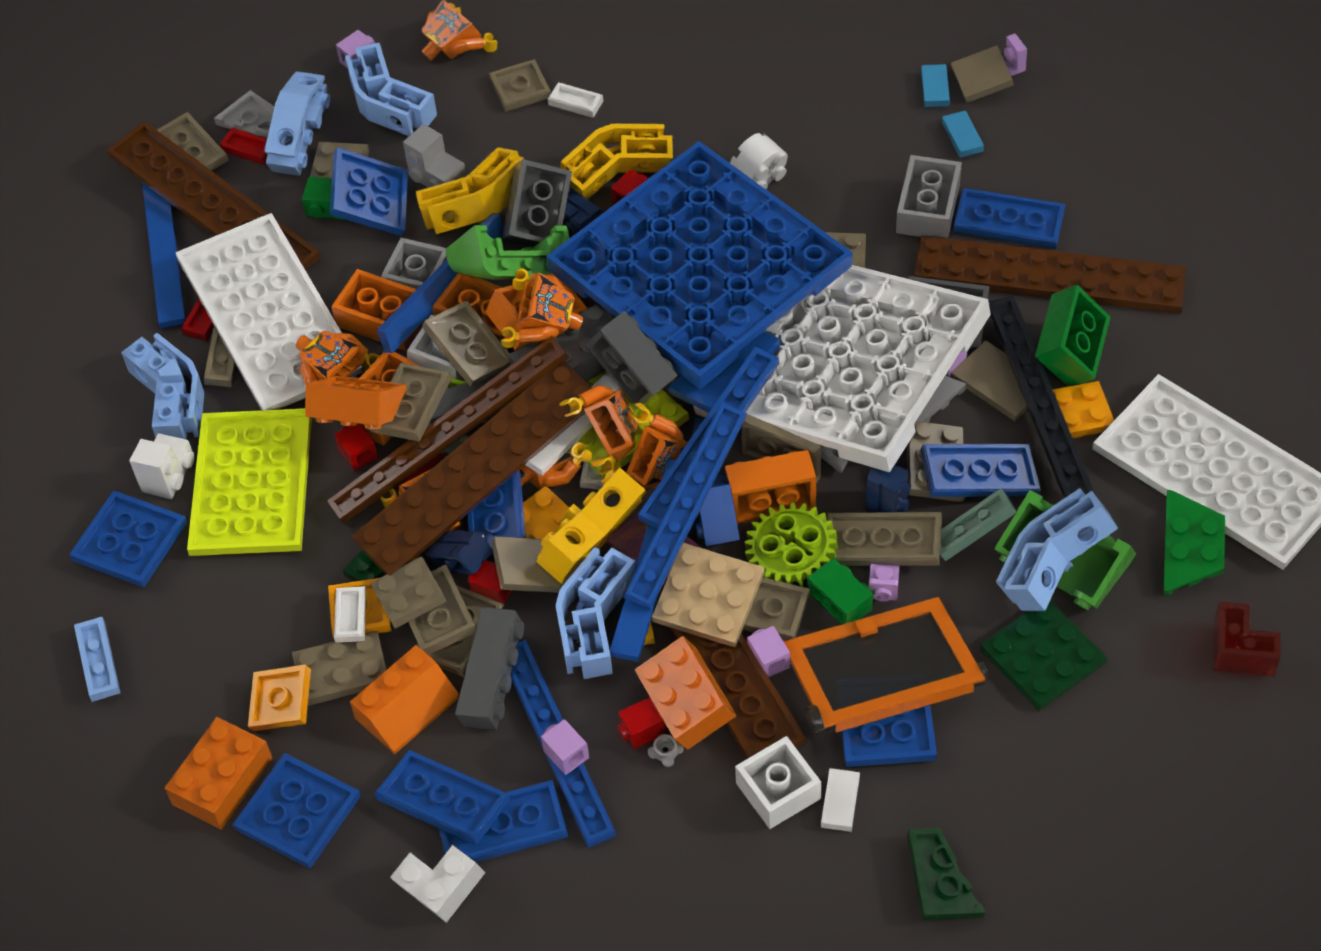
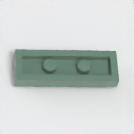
M1002 488L942 528L940 556L945 561L1017 513Z

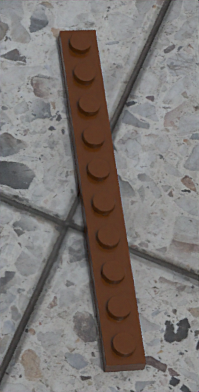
M553 336L546 339L426 428L420 442L407 441L328 499V503L343 524H345L519 396L540 377L551 372L569 359L566 352Z

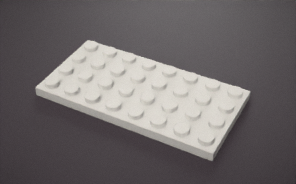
M272 213L176 252L177 260L260 409L263 411L279 410L306 397V386L299 370L301 365L299 354L301 351L296 349L297 340L303 335L313 340L325 330L331 333L342 332ZM360 365L350 376L363 373L362 366Z
M1159 374L1093 443L1092 449L1165 496H1167V490H1172L1225 515V534L1282 570L1285 569L1321 527L1320 472Z

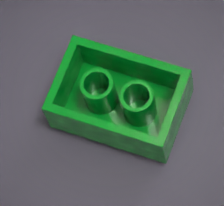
M1078 285L1052 294L1035 357L1067 387L1094 380L1111 316Z

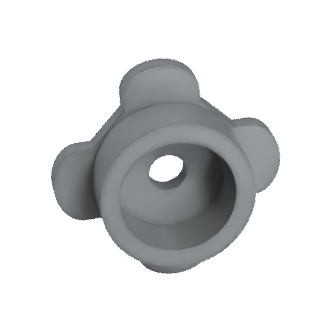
M661 734L655 739L653 747L648 749V756L651 759H658L662 762L663 766L670 767L674 764L675 757L683 752L684 747L672 736Z

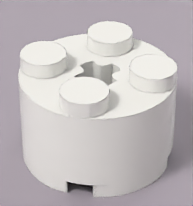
M757 133L741 144L738 148L741 153L737 159L733 156L730 161L731 165L767 189L771 181H779L786 174L787 170L784 167L788 155L766 134L763 133L762 136L760 133Z

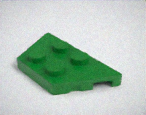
M1167 490L1164 595L1173 594V590L1186 585L1190 587L1200 583L1205 578H1213L1224 573L1225 515L1172 490Z

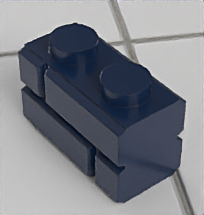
M569 187L562 226H567L569 236H573L599 217L602 211L595 204Z
M894 466L890 472L872 468L867 476L866 511L869 513L907 512L910 506V500L907 497L912 486L908 483V470L898 466Z
M457 530L447 531L425 553L436 569L447 565L450 573L475 574L482 566V561H486L491 555L492 548L487 543L486 536L480 531L464 532Z

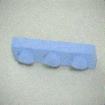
M103 617L75 624L74 628L91 701L120 694Z

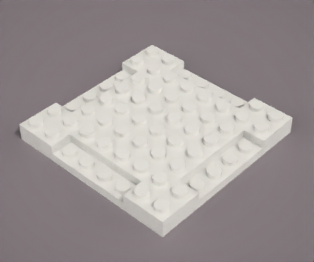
M852 265L851 268L819 294L813 296L810 293L764 331L780 339L781 345L772 354L779 358V365L746 413L813 443L836 449L840 458L890 472L916 432L914 423L961 351L965 353L968 351L991 315L988 299ZM693 405L696 415L702 417L708 415V412Z

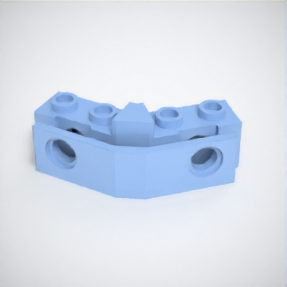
M380 43L355 48L357 59L351 60L350 55L345 56L359 112L367 120L410 136L413 133L412 127L418 129L422 124L429 126L437 116L434 95L432 93L390 78ZM397 120H400L402 124H396Z
M296 71L280 91L275 103L264 151L268 154L266 164L272 172L301 176L302 168L306 167L308 160L306 153L307 145L311 144L313 138L311 128L320 129L322 113L330 104L327 84H323L325 80L324 75Z
M158 333L153 336L155 340L153 344L140 337L121 353L128 372L155 393L152 429L155 437L159 433L187 440V432H193L194 437H199L204 390L193 361ZM182 374L192 381L190 394L187 393Z
M1079 488L1030 521L1021 531L996 583L1012 603H1016L1021 611H1045L1063 572L1068 571L1073 566L1071 560L1108 537L1118 527L1093 491L1085 495L1081 488Z
M594 547L561 587L556 602L567 673L572 674L573 667L581 666L584 679L613 674L604 620L624 596L631 582L636 563L635 560L612 547L604 557H601L600 550ZM579 596L576 611H572L573 624L565 626L568 610ZM572 640H576L577 643L580 642L581 647H579V651H574Z

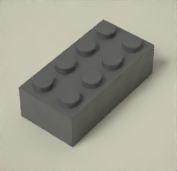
M598 303L578 314L583 316V322L577 331L568 328L565 332L554 338L569 357L565 362L586 382L606 372L585 346L600 329L614 319ZM543 341L530 342L509 354L510 365Z

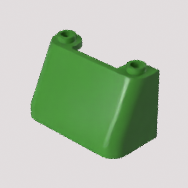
M475 225L447 247L445 251L449 267L458 274L490 280H513L516 278V271L518 269H525L529 276L533 273L551 274L547 268L546 256L569 239L567 226H554L550 229V235L535 247H526L520 251H504L501 238L493 239L486 233L487 225Z
M1029 490L995 547V550L1001 554L1000 561L1006 562L1018 535L1029 522L1050 509L1054 504L1051 505L1043 500L1041 495ZM1109 535L1087 549L1083 554L1072 559L1073 566L1068 571L1063 572L1057 587L1075 597L1073 602L1087 611L1091 607L1097 609L1131 564L1136 552L1131 545L1120 539L1115 542L1113 537Z

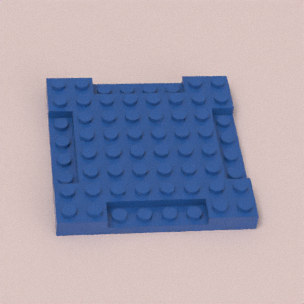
M698 141L548 254L546 258L548 271L553 273L585 299L590 296L615 317L623 311L634 317L642 333L654 341L657 350L661 352V356L672 363L675 371L701 390L738 360L739 351L810 293L816 296L851 268L853 252Z

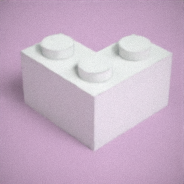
M158 433L154 442L140 439L129 461L142 493L173 499L176 491L182 487L184 475L187 469L192 467L195 456L189 440Z
M452 845L433 870L409 853L390 878L447 923L485 872L476 862Z

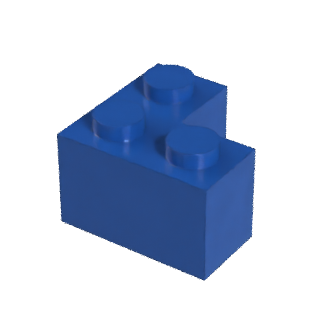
M723 475L716 477L698 513L699 522H695L697 539H702L706 546L740 540L731 487Z

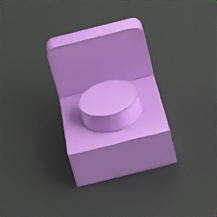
M1016 33L1006 36V48H1004V56L1002 57L1012 76L1026 71L1027 48Z
M871 563L869 588L873 593V599L882 602L889 600L897 601L900 565Z

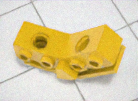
M610 124L595 130L560 162V168L572 171L569 187L586 199H589L617 173L627 172L629 169L634 172L657 173L673 161L672 135H664V124ZM613 143H620V145L608 149L605 147Z
M497 147L467 177L416 191L418 204L427 230L434 228L435 233L440 234L473 223H483L492 213H500L508 205L515 165L524 158L519 156L518 151Z
M620 467L616 472L611 470L603 478L601 483L604 486L597 493L592 491L582 503L585 506L582 510L573 504L559 522L560 525L557 527L556 533L549 532L541 541L540 545L543 548L538 554L536 562L561 584L575 572L594 547L600 549L647 494L646 490ZM610 495H619L620 502L614 507L606 505V500Z

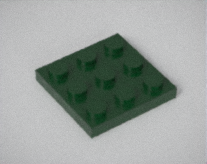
M1051 601L1045 611H1028L982 643L980 651L1038 711L1044 709L1104 666L1108 658Z

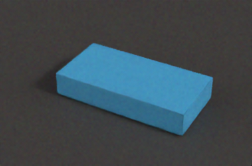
M946 64L921 65L924 107H949L950 98Z
M966 110L942 116V124L960 158L984 152V144Z

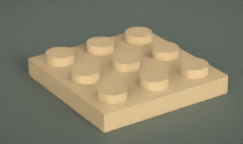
M684 543L672 566L652 615V621L735 648L765 573L764 567Z

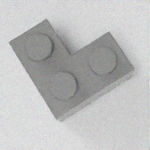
M422 124L403 141L408 174L413 181L420 182L429 188L467 177L465 164L445 152L442 134L425 124Z

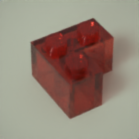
M1219 601L1214 619V671L1275 677L1281 659L1280 633L1250 630V604Z

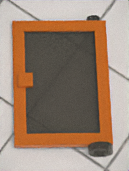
M939 597L783 641L790 652V663L811 706L805 708V714L813 736L824 734V732L833 729L835 732H840L974 692L975 687L985 685V680L988 679V671L984 662L976 663Z

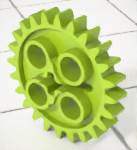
M794 502L791 503L790 509H785V506L780 504V511L777 512L770 507V515L767 517L764 514H759L761 523L752 522L754 531H747L748 540L745 541L747 560H749V563L764 567V578L775 579V581L787 582L792 585L793 582L797 581L798 585L803 587L804 579H808V576L832 558L836 559L835 550L838 549L836 530H833L832 521H827L825 513L818 515L817 507L807 511L806 503H803L800 509H796ZM786 527H792L788 530H783ZM809 539H816L812 542H807ZM771 548H776L774 551H767ZM795 560H799V561H800V562H798V563H793V564L791 563V562H793V561H795Z

